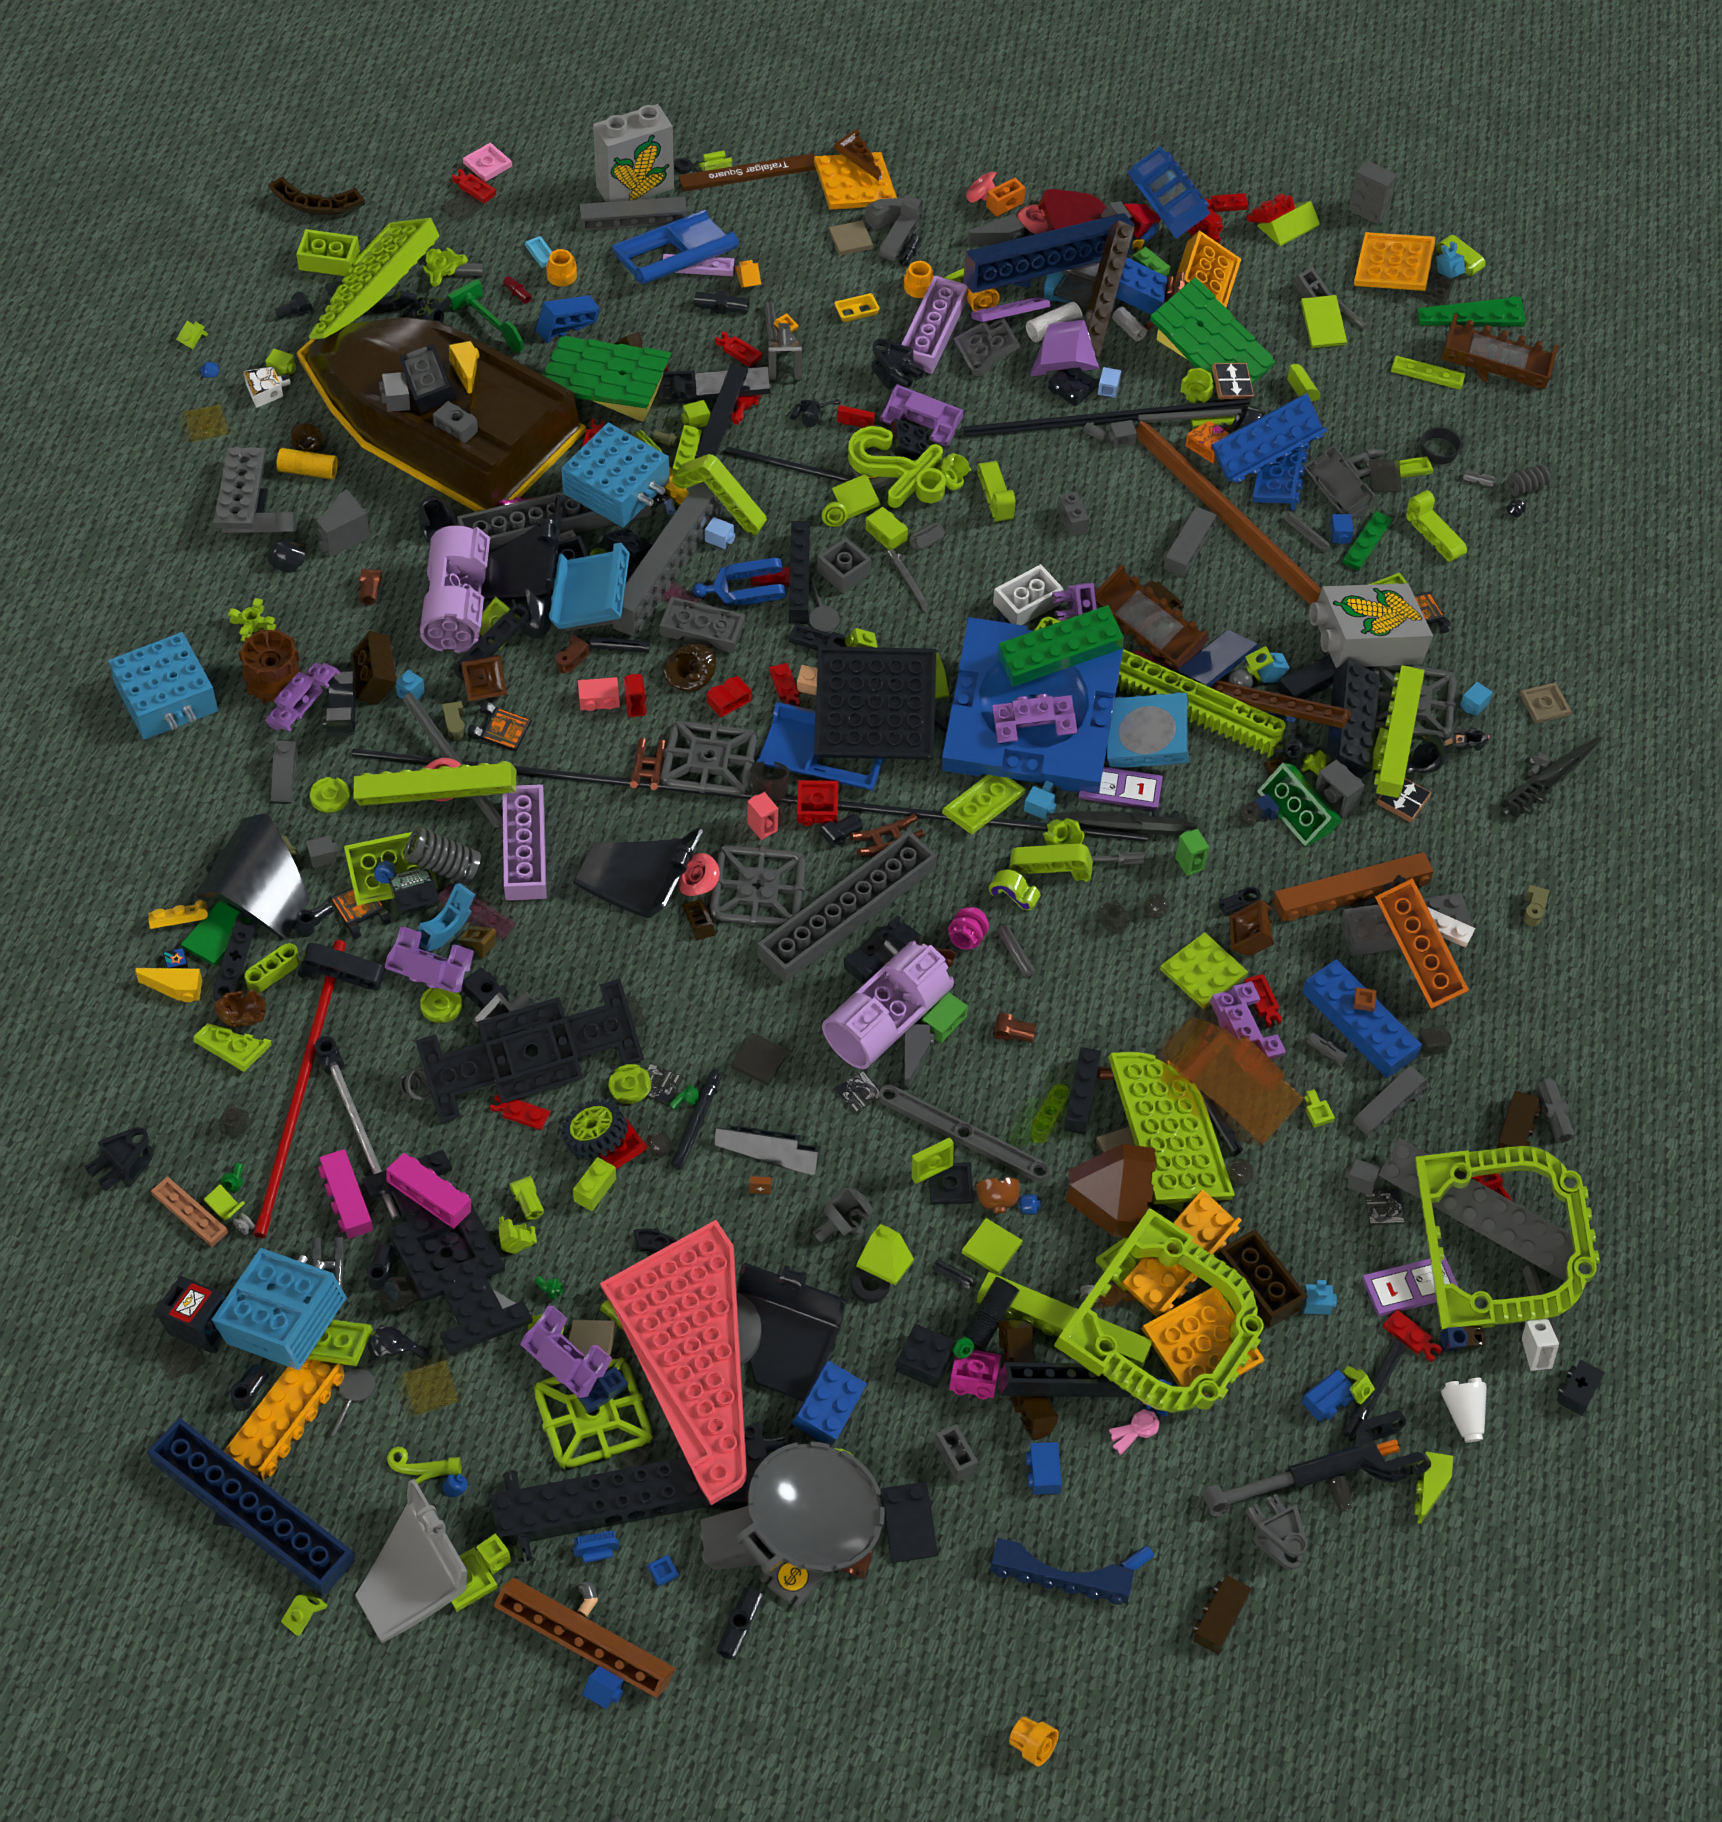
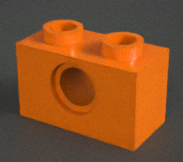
M1013 178L987 191L986 207L997 217L1024 203L1026 187L1016 178Z

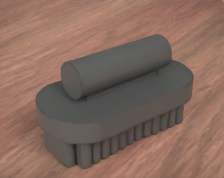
M930 523L912 533L910 536L911 547L914 550L921 551L944 538L945 532L943 527L937 523Z

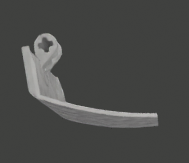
M415 1479L410 1480L408 1483L407 1504L398 1522L355 1594L381 1643L423 1621L466 1590L467 1570L446 1535V1526L442 1520H439L435 1506L429 1505Z

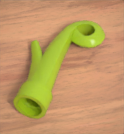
M394 1447L387 1456V1462L394 1471L402 1474L421 1475L415 1479L417 1484L438 1476L461 1475L460 1457L441 1461L406 1464L408 1453L403 1447ZM402 1454L401 1460L397 1463L394 1459L395 1455Z

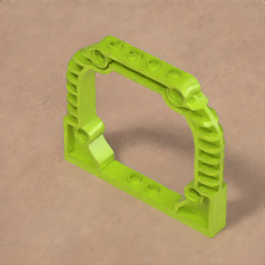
M1515 1146L1474 1152L1466 1150L1417 1156L1415 1158L1441 1331L1449 1327L1472 1326L1488 1328L1500 1324L1549 1319L1563 1314L1578 1301L1586 1282L1593 1279L1597 1269L1596 1264H1599L1600 1260L1598 1250L1594 1251L1593 1248L1596 1236L1594 1229H1590L1589 1221L1592 1220L1591 1208L1586 1207L1585 1199H1588L1587 1186H1583L1581 1176L1577 1172L1567 1171L1562 1162L1549 1152L1531 1146ZM1457 1171H1462L1466 1174V1178L1460 1180L1454 1174ZM1512 1171H1533L1550 1179L1553 1194L1558 1200L1565 1202L1574 1252L1567 1263V1281L1557 1290L1543 1295L1492 1300L1491 1296L1484 1291H1478L1470 1295L1458 1288L1454 1283L1444 1284L1441 1260H1444L1443 1247H1438L1437 1239H1441L1440 1227L1435 1226L1432 1203L1439 1202L1443 1195L1453 1186L1456 1188L1468 1186L1471 1177ZM1571 1179L1575 1182L1576 1186L1568 1188L1565 1186L1564 1181ZM1586 1265L1590 1268L1591 1272L1589 1274H1582L1578 1267ZM1479 1299L1484 1300L1487 1307L1479 1309L1475 1306V1301Z
M1149 1208L1060 1334L1054 1346L1097 1376L1103 1374L1111 1382H1115L1120 1388L1131 1393L1133 1397L1138 1398L1145 1405H1149L1156 1410L1168 1411L1170 1413L1189 1411L1195 1407L1207 1410L1213 1406L1217 1399L1222 1401L1228 1392V1389L1225 1388L1227 1383L1233 1384L1240 1374L1236 1370L1239 1366L1242 1368L1245 1366L1250 1358L1247 1353L1250 1349L1255 1351L1261 1342L1258 1336L1262 1332L1264 1324L1262 1319L1257 1316L1258 1307L1256 1306L1254 1292L1247 1284V1280L1238 1274L1237 1270L1226 1265L1224 1261H1220L1214 1257L1215 1255L1208 1253L1203 1247L1193 1243L1194 1237ZM1129 1254L1137 1259L1157 1257L1163 1265L1169 1267L1179 1264L1212 1287L1217 1288L1221 1294L1227 1297L1236 1314V1318L1230 1326V1336L1233 1342L1212 1374L1199 1375L1189 1387L1170 1386L1157 1380L1116 1351V1340L1110 1335L1103 1334L1098 1316L1091 1308L1100 1295L1106 1296L1111 1288L1109 1282L1111 1279L1117 1280L1123 1271L1120 1267ZM1246 1326L1251 1327L1253 1331H1250ZM1100 1347L1106 1348L1108 1352L1102 1351ZM1202 1392L1207 1393L1210 1398L1205 1397Z

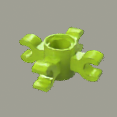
M255 598L253 606L246 608L243 612L231 608L228 616L231 617L230 623L244 624L240 630V635H243L241 638L243 642H245V637L249 638L252 636V632H257L261 628L265 630H275L276 624H273L275 618L260 616L264 611L262 599Z

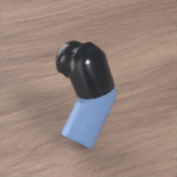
M658 493L654 497L658 504L662 502L665 504L668 515L676 513L674 499L667 493L663 495Z

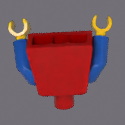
M1128 203L1124 204V206L1132 215L1131 221L1135 224L1133 234L1140 238V240L1133 241L1132 250L1138 247V252L1143 249V244L1147 243L1156 234L1161 219L1157 213L1145 204Z

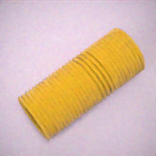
M281 448L278 452L277 470L279 472L332 480L337 473L338 459L334 455Z

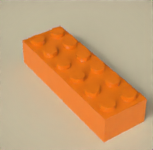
M1413 878L1375 896L1430 1008H1436L1469 992Z

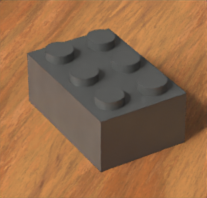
M1366 160L1356 173L1348 210L1379 225L1389 213L1397 174Z

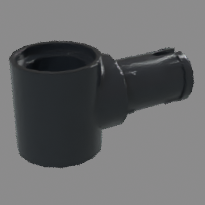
M297 292L291 297V301L288 304L275 308V313L279 320L292 314L304 316L306 313L310 314L312 312L313 306L304 292Z
M324 902L314 910H300L296 915V932L298 935L303 937L311 936L314 933L315 926L320 924L323 918L333 913L332 906Z

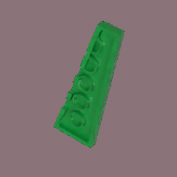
M1515 296L1503 299L1424 307L1417 310L1419 325L1450 326L1454 314L1458 315L1456 324L1465 326L1468 320L1474 322L1473 326L1525 327L1526 324L1522 298Z

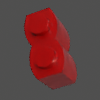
M641 674L626 675L624 678V695L627 714L629 717L645 716L647 708L643 677Z
M739 676L728 678L723 685L714 686L706 693V702L719 717L730 714L736 708H740L752 700V690Z

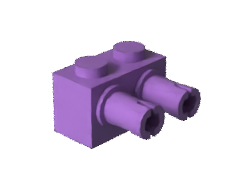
M1094 583L1069 585L1068 590L1052 592V597H1058L1052 599L1054 604L1070 602V609L1054 612V616H1061L1055 618L1059 621H1064L1097 609Z

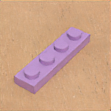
M663 254V259L669 258L674 255ZM713 257L675 273L733 276L734 258Z

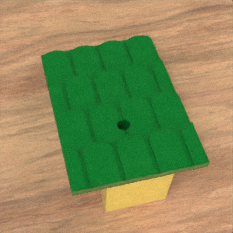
M1196 277L1150 317V320L1158 328L1157 341L1189 360L1195 368H1202L1211 373L1215 389L1216 385L1212 371L1214 363H1247L1251 385L1275 365L1272 355L1255 340L1256 338L1233 317L1232 313Z
M563 336L560 337L542 375L572 391L574 398L594 401L644 422L655 399L664 370L672 353L648 347L639 348L625 344L616 345L592 339L588 341Z

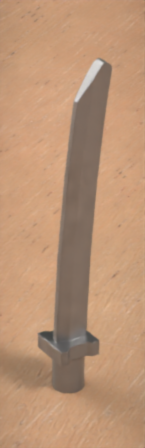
M893 549L888 550L887 555L891 559L890 563L896 566L923 612L926 613L928 603L901 561L902 555L900 553L896 554Z

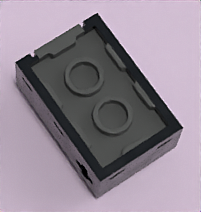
M434 343L428 345V347L410 352L407 356L399 357L420 413L456 399Z

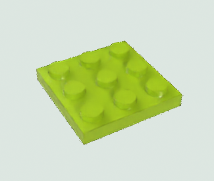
M1205 932L1160 967L1161 971L1203 1009L1211 1004L1209 1000L1213 994L1228 991L1248 975V971Z

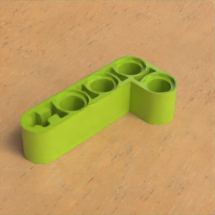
M997 461L978 463V476L983 490H985L988 504L990 503L989 508L992 516L995 517L994 522L1014 519L1015 495L1013 490H1007Z
M1425 490L1410 498L1406 517L1421 534H1424L1423 536L1433 546H1436V550L1448 562H1451L1467 553L1466 544L1433 511L1435 504L1434 496L1429 490Z
M1083 844L1017 847L1011 851L1009 870L1016 871L1019 874L1071 871L1074 880H1085L1084 882H1088L1091 880L1093 860L1088 847Z

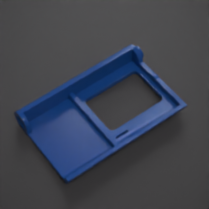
M703 210L614 244L612 249L616 257L635 276L637 282L644 285L739 247V242L733 231L728 232L726 235L709 218L707 211ZM668 243H672L681 252L643 268H637L629 259Z
M780 702L776 703L773 723L760 758L757 760L758 765L827 781H838L840 784L870 791L874 790L884 759H875L870 775H862L819 765L817 763L818 757H814L816 711Z

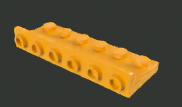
M1202 1189L1175 1219L1173 1224L1194 1237L1193 1243L1203 1247L1208 1253L1214 1254L1215 1251L1219 1252L1227 1244L1225 1240L1228 1236L1232 1237L1240 1229L1237 1225L1242 1219L1239 1217L1234 1219ZM1144 1257L1120 1284L1157 1317L1162 1313L1169 1312L1174 1307L1172 1302L1175 1298L1180 1299L1187 1291L1186 1285L1189 1282L1192 1284L1198 1276L1179 1264L1169 1267L1163 1265L1157 1257Z
M306 1359L300 1370L287 1367L224 1452L260 1480L264 1481L267 1476L271 1477L276 1471L278 1461L289 1454L292 1442L299 1440L303 1435L304 1426L307 1422H312L315 1419L319 1406L327 1403L331 1396L330 1391L334 1386H339L343 1381V1366L338 1363L335 1366L330 1362Z

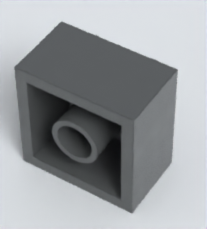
M844 538L818 556L817 572L843 594L871 575L872 560L849 539Z
M1338 760L1333 761L1319 771L1315 790L1341 819L1358 808L1364 789L1361 779L1355 777Z

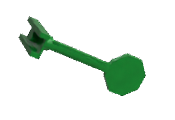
M478 279L447 295L452 304L449 308L453 312L466 305L473 307L488 322L501 331L506 343L516 354L524 350L523 340L516 327L509 321L502 324L500 320L477 301V299L483 296L482 285Z

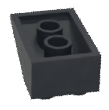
M927 1482L881 1488L880 1497L884 1507V1523L892 1563L937 1557L938 1552Z

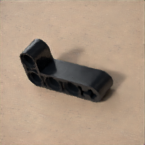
M309 943L303 953L297 974L303 979L308 977L311 978L310 980H314L317 974L320 973L366 989L379 990L385 974V968L378 963L318 943Z

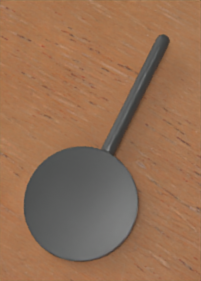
M811 578L818 607L811 611L809 623L814 629L824 632L832 631L839 625V615L833 608L822 606L815 580Z
M352 1369L344 1374L339 1390L341 1395L347 1399V1402L331 1433L332 1437L336 1435L351 1402L365 1400L374 1392L376 1383L374 1376L365 1369Z

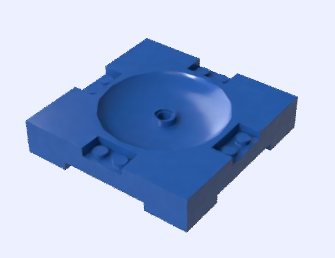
M968 617L958 679L942 756V770L980 777L981 774L1042 784L1047 780L1055 786H1060V790L1078 793L1080 790L1099 793L1123 647L1109 654L1012 687L998 656V643L1032 631L1026 630L1027 626ZM1047 694V697L1052 696V698L1072 695L1077 734L1057 736L1055 723L1016 728L1018 742L1011 741L998 744L992 705L1012 703L1018 697L1033 699L1036 698V695Z

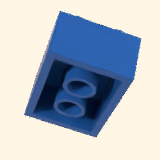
M1126 257L1116 298L1152 315L1164 302L1168 277Z
M828 1360L820 1370L791 1425L821 1443L829 1444V1447H831L840 1435L867 1383Z

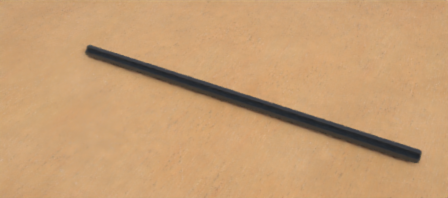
M1246 398L965 426L963 434L965 437L1083 426L1088 422L1103 424L1138 420V415L1241 409L1246 404L1250 405V401Z

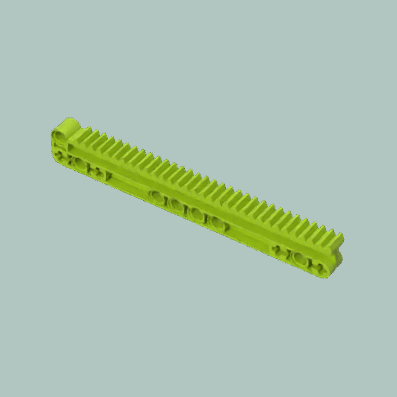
M1045 617L1040 621L1035 630L1061 621L1052 617ZM1123 649L1117 686H1120L1119 691L1126 689V694L1134 693L1133 697L1138 695L1174 694L1177 692L1187 693L1189 702L1187 717L1190 718V723L1196 720L1197 726L1204 724V729L1211 727V732L1218 730V735L1225 733L1226 739L1231 736L1233 742L1238 739L1240 745L1244 742L1246 743V748L1253 746V751L1260 749V754L1267 752V757L1273 756L1274 747L1283 739L1286 727L1283 720Z

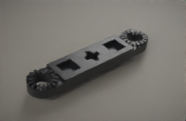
M520 604L512 606L457 661L454 667L456 676L463 679V674L459 672L461 662L492 657L528 621L529 611L527 608ZM523 611V617L519 619L514 618L516 612ZM488 640H494L495 644H489Z
M243 911L236 917L213 989V998L216 1002L222 998L218 995L220 989L236 992L257 926V921ZM243 917H249L252 920V923L250 925H244L241 922V919H243ZM235 953L238 954L236 961H233L231 956H234Z

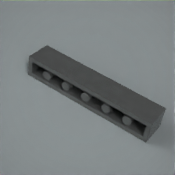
M685 197L579 204L582 231L661 226L687 217Z

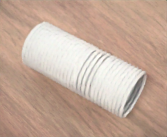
M1070 302L1029 320L1026 323L1027 333L1032 341L1037 343L1044 339L1049 324L1083 320L1082 311L1077 303Z

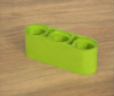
M1455 235L1446 237L1436 245L1438 253L1444 254L1441 246L1445 245L1450 248V242L1457 243L1455 253L1464 256L1465 274L1467 273L1470 277L1485 268L1484 258Z
M290 943L284 944L250 967L245 973L248 990H256L257 993H260L294 970L300 963L297 947Z

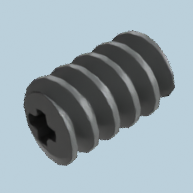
M1542 464L1518 471L1517 473H1511L1508 478L1509 490L1514 497L1524 494L1525 491L1529 493L1531 490H1537L1538 487L1544 488L1545 485H1550V473Z

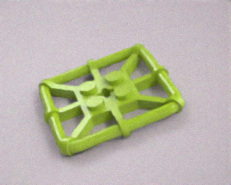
M622 1357L611 1359L607 1370L616 1366L619 1372H623L624 1378L628 1382L627 1387L630 1396L617 1400L612 1398L596 1409L599 1412L595 1416L587 1414V1410L575 1394L566 1395L551 1388L552 1386L562 1384L555 1376L536 1383L534 1387L535 1399L543 1420V1431L547 1432L559 1467L563 1469L574 1468L603 1458L608 1460L613 1455L651 1442L653 1436L651 1435V1426L642 1403L644 1399L638 1391L631 1368L626 1359ZM544 1395L565 1403L569 1415L552 1419ZM634 1405L642 1429L620 1420L617 1409ZM572 1423L576 1435L563 1455L555 1429ZM619 1428L639 1438L608 1447L603 1432ZM593 1435L598 1436L602 1447L601 1450L571 1459L582 1439Z

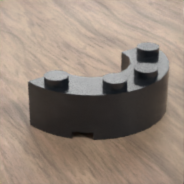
M353 671L340 672L339 675L335 674L328 681L330 686L328 688L325 687V691L329 692L330 708H326V717H323V728L326 729L329 736L355 735Z
M903 922L889 931L884 945L878 952L869 957L858 949L844 958V967L850 975L862 984H865L909 942L915 941L920 946L921 935Z

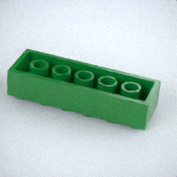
M1109 605L998 643V656L1012 687L1120 650L1123 647L1124 637Z

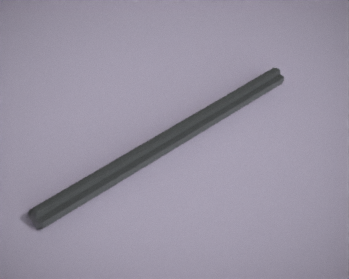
M412 693L405 694L403 701L442 756L454 759L461 765H464ZM472 796L494 828L502 827L503 819L487 796Z

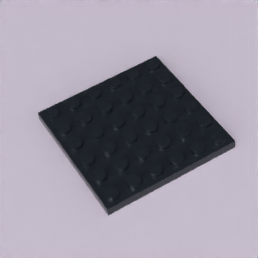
M818 646L814 757L934 760L936 649Z

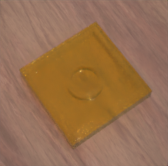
M221 404L184 412L192 442L229 435Z
M446 1360L402 1374L415 1416L459 1402Z

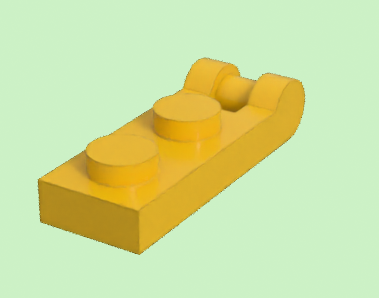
M198 900L195 902V905H178L173 909H156L148 913L150 929L204 920L208 916L207 904L203 900Z

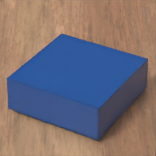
M669 1555L647 1565L658 1587L679 1577V1573Z

